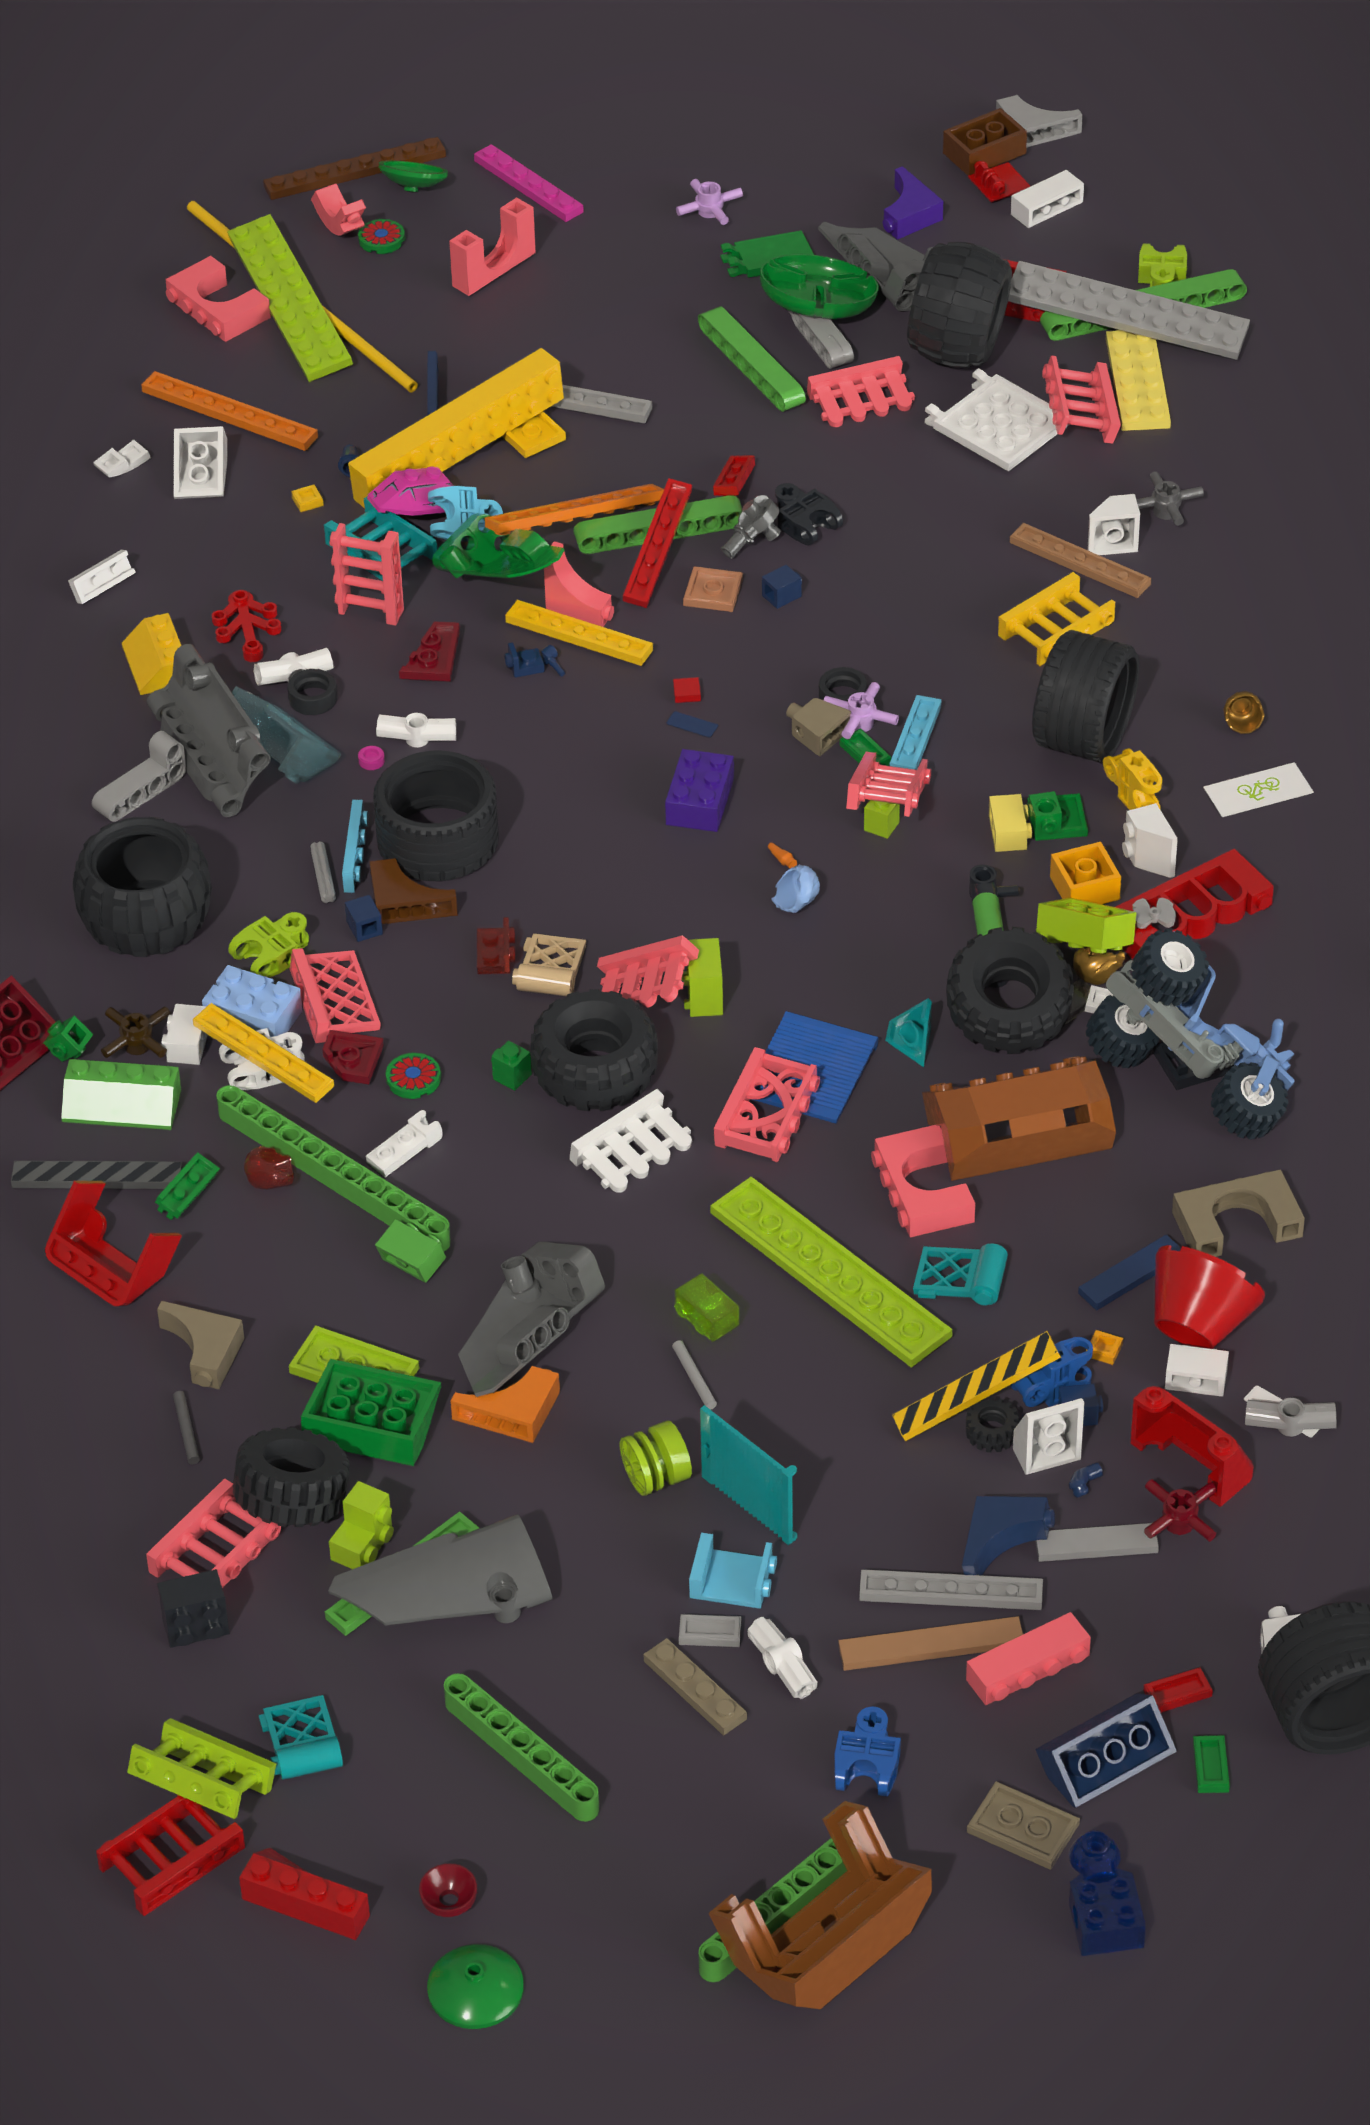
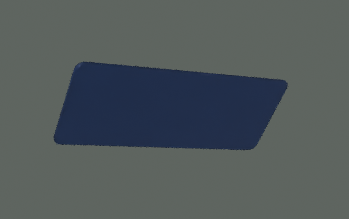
M674 711L666 722L668 725L706 737H711L719 726L718 724Z

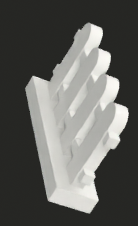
M656 1089L571 1143L569 1159L576 1167L583 1163L582 1166L586 1170L592 1168L602 1179L601 1185L604 1189L610 1187L615 1192H623L626 1190L628 1183L626 1176L631 1173L636 1178H645L649 1172L647 1162L651 1159L659 1165L667 1164L670 1160V1150L668 1148L674 1146L679 1151H687L691 1147V1130L687 1126L682 1128L671 1117L673 1111L669 1107L666 1109L662 1108L664 1095ZM656 1127L666 1139L661 1142L650 1129ZM634 1140L645 1153L639 1155L629 1143ZM613 1154L622 1163L623 1167L618 1169L607 1157Z

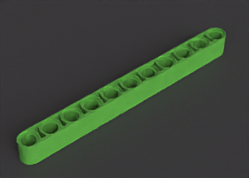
M228 1085L217 1091L218 1113L221 1120L390 1226L395 1219L403 1224L411 1223L418 1228L420 1233L426 1236L431 1234L439 1239L442 1243L441 1248L443 1252L448 1250L451 1243L449 1222L444 1216L238 1087Z

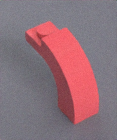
M337 184L315 191L311 201L320 219L333 234L340 236L360 229L365 225L361 218L366 208L362 200L347 205Z

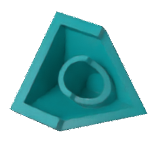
M927 998L890 1020L885 1039L890 1045L922 1067L925 1064L931 1033L932 1001Z

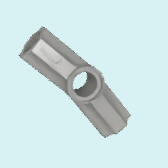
M1285 1398L1280 1403L1248 1399L1245 1425L1276 1428L1281 1434L1293 1437L1301 1434L1306 1429L1336 1428V1407L1334 1402L1303 1404L1296 1398Z

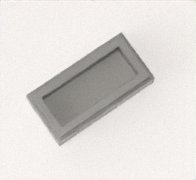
M681 1614L679 1645L740 1647L741 1616Z

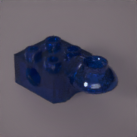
M1093 1830L1081 1835L1073 1842L1069 1849V1861L1072 1867L1080 1873V1875L1070 1881L1069 1907L1081 1956L1144 1948L1146 1925L1134 1876L1131 1872L1117 1868L1121 1861V1852L1116 1842L1101 1831Z

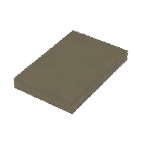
M996 1781L967 1825V1833L1051 1870L1078 1828L1080 1818Z

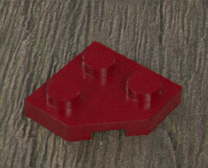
M330 1030L323 1047V1057L343 1081L369 1085L384 1046L383 1038Z

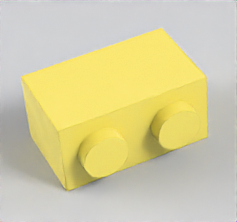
M1021 794L989 796V819L995 852L1027 850V839L1032 838L1031 823H1026L1029 817L1027 804L1023 805Z

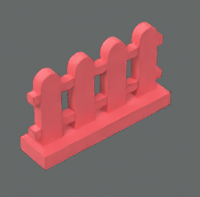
M900 356L808 377L807 395L814 403H820L823 410L821 418L823 421H828L832 427H840L843 424V417L851 415L854 421L862 422L866 418V411L874 410L877 416L884 417L889 413V406L896 405L901 411H908L911 409L912 401L915 399L914 393H908L905 387L906 376L901 374L903 363ZM888 386L892 397L885 398L881 388ZM865 392L869 402L862 403L858 393ZM842 397L846 407L840 409L836 398Z
M682 935L600 957L597 967L606 974L605 978H601L600 982L603 986L602 992L609 993L614 991L619 993L621 983H623L622 997L625 999L631 998L634 1001L639 1000L646 1008L655 1004L658 995L666 1002H672L677 997L678 991L683 989L684 983L681 979L684 966H688L689 961L698 958L699 949ZM663 972H665L663 983L660 984ZM642 977H644L643 984H642V988H641V990H639V989H640V985H641V981H642Z

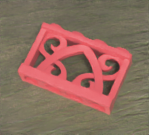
M754 1047L714 1127L715 1146L724 1149L726 1146L772 1158V1161L778 1162L782 1153L786 1154L789 1149L792 1133H797L802 1113L808 1111L812 1092L816 1093L819 1088L820 1077L817 1076V1065L811 1064L809 1066L765 1054L764 1049ZM770 1071L779 1073V1075L776 1077ZM787 1077H794L803 1080L800 1087L794 1088L791 1086L792 1084L796 1083L795 1079L787 1080L784 1084L782 1083V1081ZM757 1085H762L764 1090H756ZM775 1091L784 1108L772 1115L758 1119V1111L749 1100L767 1097ZM744 1112H749L752 1114L753 1119L749 1120V1115L747 1117H742V1114ZM762 1131V1135L766 1139L767 1134L770 1132H774L776 1136L773 1141L769 1142L758 1139L756 1132ZM750 1132V1136L741 1134Z

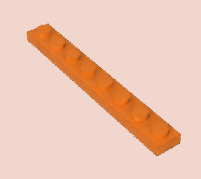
M156 371L141 384L143 393L306 451L318 438L317 429Z
M647 484L485 517V527L494 531L497 535H508L510 531L515 529L530 530L533 526H551L552 522L557 521L571 522L576 517L591 518L596 513L610 514L614 513L615 509H634L635 505L640 504L654 505L656 501L661 499L664 489L654 484Z

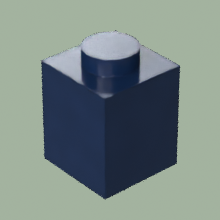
M784 565L762 576V596L778 609L801 597L802 578L797 572Z
M370 895L345 902L346 922L357 942L383 934L381 914Z
M1094 1383L1059 1387L1058 1405L1082 1398L1084 1401L1083 1426L1098 1425V1413L1103 1412V1400L1101 1395H1096Z

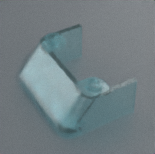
M237 686L232 691V694L247 716L258 728L260 742L273 759L281 764L278 770L285 773V777L298 784L299 781L307 782L335 764L341 756L338 750L276 705Z

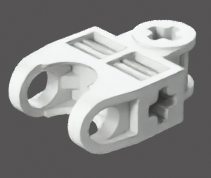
M267 1028L257 1030V1032L305 1062L304 1054L300 1050L302 1048V1039L298 1034L286 1032L270 1037ZM286 1039H288L289 1048L286 1046ZM224 1044L220 1046L219 1054L223 1062L239 1064L237 1068H234L228 1074L230 1086L238 1087L244 1091L283 1083L269 1073L270 1080H268L265 1070L236 1052L225 1054L230 1048ZM247 1076L242 1081H234L237 1077Z

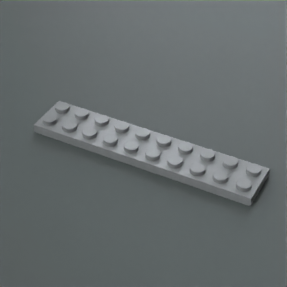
M1019 261L1011 280L1008 301L1235 360L1238 359L1250 324V319Z

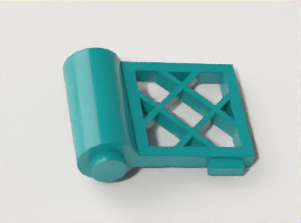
M993 1243L983 1245L981 1249L924 1246L913 1286L914 1294H918V1298L935 1299L936 1296L970 1297L980 1305H991L998 1300L1008 1253L1005 1248ZM929 1257H941L943 1261L932 1266L928 1259ZM960 1259H971V1262L962 1268L955 1263ZM950 1266L955 1272L944 1278L939 1272ZM931 1276L938 1280L933 1285H922L923 1281ZM960 1277L966 1282L965 1287H954L950 1284Z
M323 1695L263 1708L264 1714L259 1715V1721L262 1731H269L276 1756L271 1757V1761L276 1763L274 1775L280 1774L281 1779L286 1780L343 1767L337 1736H335ZM320 1707L319 1713L314 1718L304 1714L308 1709ZM282 1715L290 1717L285 1724L273 1721L272 1719ZM297 1721L308 1724L302 1732L292 1728ZM315 1728L326 1731L328 1735L314 1737L310 1734ZM285 1735L296 1738L293 1743L284 1745L279 1743Z

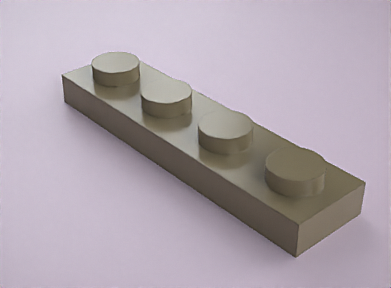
M667 1638L644 1653V1662L723 1736L747 1720V1712Z

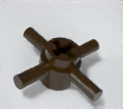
M164 1006L147 1018L141 1013H131L124 1017L113 1007H109L105 1012V1016L120 1026V1037L101 1049L103 1056L108 1058L124 1047L126 1052L131 1055H142L151 1050L158 1057H164L167 1049L152 1038V1028L166 1019L169 1014L171 1015L169 1009Z

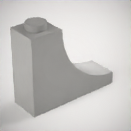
M1018 95L996 100V109L1002 108L1027 130L1026 147L1082 132V113L1079 109L1072 111L1043 110L1026 103Z

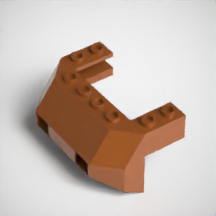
M1086 1056L1065 1058L1063 1062L1050 1064V1070L1040 1071L1039 1067L1024 1069V1075L1013 1077V1073L1009 1072L996 1075L997 1080L986 1082L985 1077L969 1080L970 1086L953 1087L952 1083L930 1085V1091L922 1092L928 1125L941 1126L951 1181L1112 1149L1116 1135L1110 1097L1096 1061L1087 1060ZM1074 1107L1076 1122L1065 1123L1063 1109ZM1009 1120L1011 1135L987 1139L985 1124Z
M848 1801L842 1802L822 1819L847 1871L775 1932L770 1934L753 1900L745 1899L739 1904L736 1896L733 1894L708 1913L733 1964L772 1999L796 2007L822 2009L911 1933L932 1892L931 1869L893 1859L868 1807Z

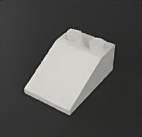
M223 426L174 429V499L223 497L227 468V436Z
M1082 1398L1026 1413L1016 1426L1013 1434V1450L1025 1475L1081 1460L1084 1401Z

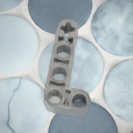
M164 731L155 733L149 742L150 758L99 790L92 799V807L110 821L116 822L178 782L186 771L184 747L180 742Z

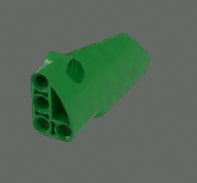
M476 513L471 515L435 551L432 561L438 570L450 572L455 578H459L463 574L512 578L527 575L550 566L561 558L564 549L562 547L550 546L534 531L515 529L510 535H497L486 527L480 531L478 529V522L481 519L485 521V517H490V515ZM466 536L468 545L463 549L461 547V539ZM497 537H500L502 542L499 549H496L494 546Z

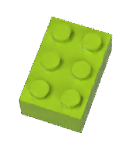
M1075 898L1043 902L1038 905L1036 932L1045 936L1047 942L1062 943L1064 941L1068 942V946L1072 948H1084L1086 946L1090 947V951L1094 953H1106L1107 949L1122 950L1123 946L1134 944L1136 912Z

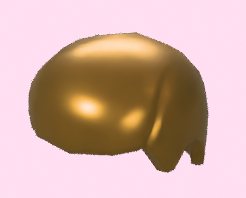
M1248 691L1236 692L1227 699L1223 708L1228 726L1240 734L1252 733L1260 727L1264 720V711L1260 700L1256 695Z

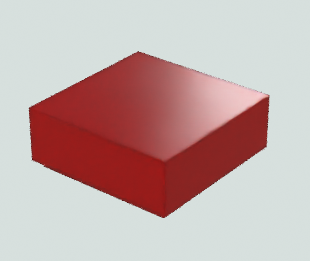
M699 677L673 679L675 703L701 701Z

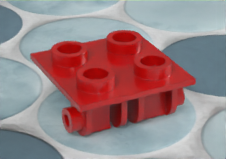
M977 161L974 165L975 173L968 175V178L990 202L1014 195L1031 187L1009 162L989 168L985 161Z

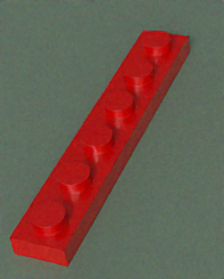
M668 478L623 594V602L647 608L690 497L692 484Z

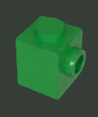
M509 1040L501 1048L496 1049L491 1056L493 1080L514 1091L532 1075L530 1051Z

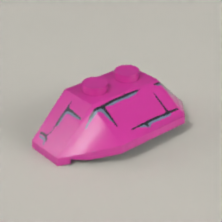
M438 467L394 471L368 494L367 499L381 513L389 511L394 514L411 516L445 512L443 508L428 501V492L437 488L454 485Z

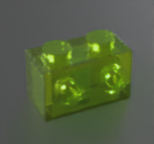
M702 1273L675 1290V1309L679 1316L690 1321L699 1334H704L712 1342L739 1325V1306Z

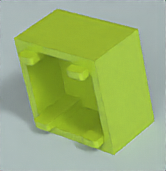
M719 938L689 940L699 949L697 959L689 961L687 971H683L682 981H684V986H688L689 999L684 1000V1009H690V1017L723 1015Z

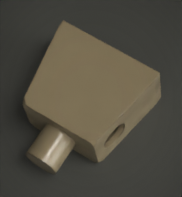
M813 698L803 707L792 703L788 707L786 715L792 719V735L816 755L821 756L843 737L842 731L850 720L851 711L824 700Z

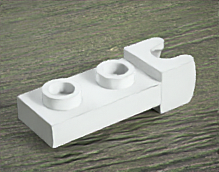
M419 1111L408 1120L406 1126L367 1154V1163L386 1178L425 1147L430 1148L441 1140L442 1128L440 1123L434 1121L428 1125L425 1117L426 1111Z

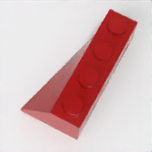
M272 1848L253 1853L239 1877L243 1900L353 1940H357L370 1917L368 1894L310 1874Z

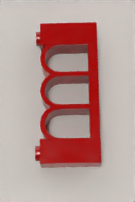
M1232 849L1116 906V908L1134 911L1132 905L1142 898L1146 899L1150 908L1157 907L1159 898L1168 899L1173 903V909L1176 914L1175 923L1172 926L1174 930L1172 931H1181L1183 935H1189L1192 939H1202L1214 932L1216 923L1232 924L1241 920L1246 911L1252 915L1271 906L1274 885L1236 849ZM1219 885L1234 900H1218L1207 889ZM1189 899L1204 915H1188L1177 904ZM1151 924L1144 929L1135 926L1134 944L1123 946L1122 949L1133 959L1147 938L1158 930Z

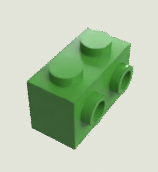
M396 1219L375 1244L384 1261L427 1283L446 1258L439 1239L431 1234L426 1236L420 1233L413 1224L408 1222L403 1224Z

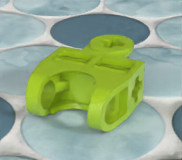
M1143 243L1139 254L1138 283H1149L1150 287L1186 279L1187 252L1185 245H1177L1170 252H1158L1151 244Z
M291 912L273 923L264 916L239 932L230 942L228 952L237 960L258 957L251 965L250 972L267 978L278 975L290 968L292 949L304 948L309 943V935L305 931L307 927L306 917L301 913ZM242 943H245L242 947H240V948L237 950V948H238L239 945H241ZM262 966H264V969H263L262 971L258 972L259 969H260Z

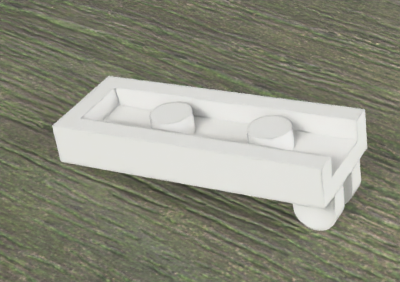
M127 550L116 552L68 580L77 603L83 604L136 573L134 568H131L127 559Z

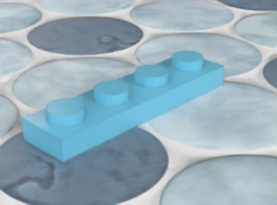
M916 695L890 761V766L918 769L941 709V699Z
M352 800L342 871L344 892L355 893L356 882L361 881V866H358V863H363L364 851L361 845L366 844V829H363V827H368L369 819L368 811H364L363 800Z

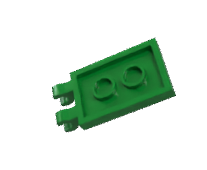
M802 230L734 242V246L730 243L721 244L723 253H728L722 254L720 257L723 263H728L730 267H733L727 269L730 277H736L745 273L747 277L760 276L762 265L765 262L770 264V259L791 254L814 255Z

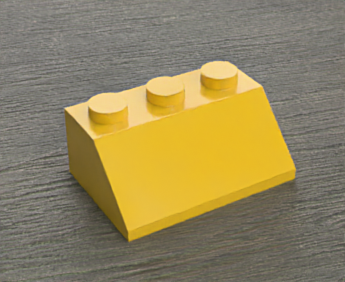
M169 613L144 618L122 642L123 651L140 695L164 688L172 677L174 654L181 644Z

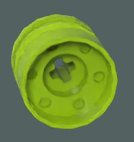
M666 1420L649 1427L648 1437L642 1431L634 1433L633 1437L627 1435L621 1438L620 1452L622 1461L631 1483L640 1495L646 1496L651 1494L653 1489L661 1490L664 1486V1480L668 1484L674 1485L691 1477L692 1466L687 1447L680 1432L671 1421Z

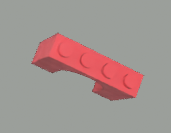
M516 197L500 208V237L495 248L486 257H484L483 239L468 230H465L449 241L452 286L470 296L536 253L534 210L531 205Z
M212 256L166 279V296L168 300L175 303L186 314L192 316L199 324L204 325L215 336H218L225 342L271 318L269 299L255 288L235 299L225 302H213L204 299L213 292L227 286L225 266Z
M932 1125L875 1139V1151H871L873 1165L875 1168L879 1167L881 1183L884 1188L888 1187L891 1206L897 1207L900 1226L906 1228L910 1238L975 1222V1202L966 1183L939 1190H922L912 1186L905 1180L913 1171L947 1163L940 1126Z

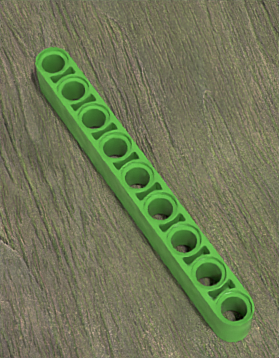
M1230 269L1136 291L1206 308L1241 299L1246 294L1247 287L1236 270ZM1045 311L1040 318V323L1047 335L1054 341L1111 329V327Z

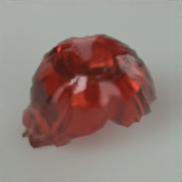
M260 1146L253 1148L246 1156L244 1163L245 1174L250 1184L255 1188L267 1190L288 1186L293 1182L294 1174L289 1155L277 1153L275 1148Z

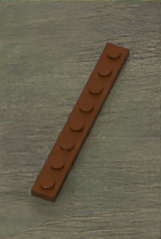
M438 137L427 138L415 143H407L370 154H362L354 158L342 159L337 162L264 179L263 183L270 199L274 200L382 173L378 168L380 161L396 160L424 163L446 157V150Z

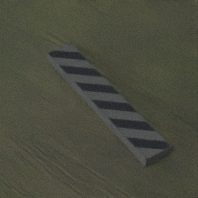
M14 1161L11 1184L12 1188H71L74 1181H103L106 1183L104 1189H165L183 1168L182 1162Z

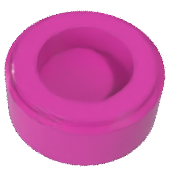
M377 746L362 748L358 753L359 765L366 770L379 769L385 762L384 751Z

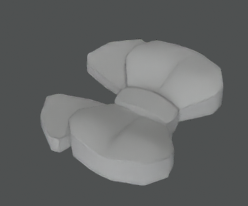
M1142 898L1132 905V909L1136 912L1135 926L1137 928L1144 929L1150 923L1158 922L1167 928L1174 926L1176 914L1173 909V903L1170 900L1159 898L1157 907L1150 908L1146 899Z

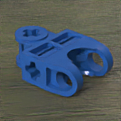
M1073 1337L1056 1343L1055 1346L1061 1358L1014 1382L1010 1386L1013 1390L1019 1391L1023 1396V1402L1028 1407L1037 1406L1043 1401L1048 1407L1058 1404L1059 1387L1091 1384L1092 1373L1085 1366L1087 1361L1093 1356V1345L1089 1340L1082 1337ZM1081 1346L1086 1348L1087 1351L1075 1354L1072 1349ZM1077 1373L1084 1374L1086 1378L1084 1380L1077 1381L1075 1380V1375Z
M866 1707L857 1715L855 1732L839 1730L835 1749L836 1790L845 1791L846 1785H849L855 1777L868 1776L876 1782L878 1796H889L897 1776L901 1738L888 1737V1717L882 1709Z

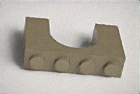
M1281 1170L1264 1172L1250 1177L1238 1178L1173 1194L1172 1214L1188 1248L1196 1249L1215 1257L1222 1256L1224 1238L1215 1216L1231 1208H1245L1258 1213L1265 1220L1276 1243L1303 1237L1305 1218Z

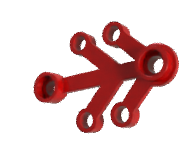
M237 590L229 595V605L225 609L216 610L212 613V623L214 626L219 627L215 631L216 640L219 643H227L231 640V636L242 627L245 644L242 647L243 658L248 662H257L263 658V646L256 640L253 626L265 630L269 635H278L282 630L281 622L278 619H272L277 616V605L272 602L259 603L253 600V595L250 592ZM249 610L261 613L264 618L269 620L267 621L263 618L249 613ZM235 612L239 613V615L227 627L224 626L227 624V619L229 617H231Z

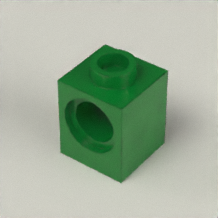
M1055 791L1029 795L1028 815L1035 836L1061 832L1062 811Z

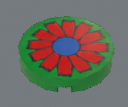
M390 219L372 220L365 223L359 229L358 241L360 247L367 252L373 250L377 251V254L392 253L402 246V242L405 241V231L403 226L396 221Z
M408 1053L398 1056L390 1062L385 1073L386 1082L390 1090L395 1095L408 1099L421 1098L423 1094L427 1093L429 1095L438 1088L441 1080L439 1064L432 1057L423 1053Z

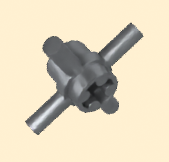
M1152 472L1150 479L1155 486L1152 496L1136 499L1139 509L1154 506L1153 512L1156 517L1163 520L1172 519L1174 524L1179 526L1184 522L1178 510L1181 501L1202 497L1204 492L1202 487L1180 491L1176 483L1163 481L1158 472Z

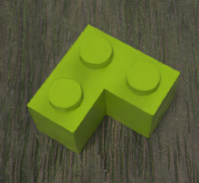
M358 1481L343 1500L344 1522L329 1540L331 1560L351 1569L375 1561L379 1549L384 1543L390 1541L394 1532L391 1521L392 1508H390L389 1494Z

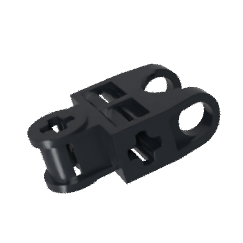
M783 483L776 487V505L779 508L778 528L794 540L804 545H811L818 539L815 527L836 530L843 525V518L839 509L818 490L813 489L805 494L796 485L791 483Z

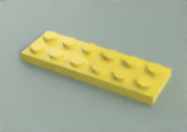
M1123 330L1106 331V344L1121 430L1169 429L1171 419L1156 339Z

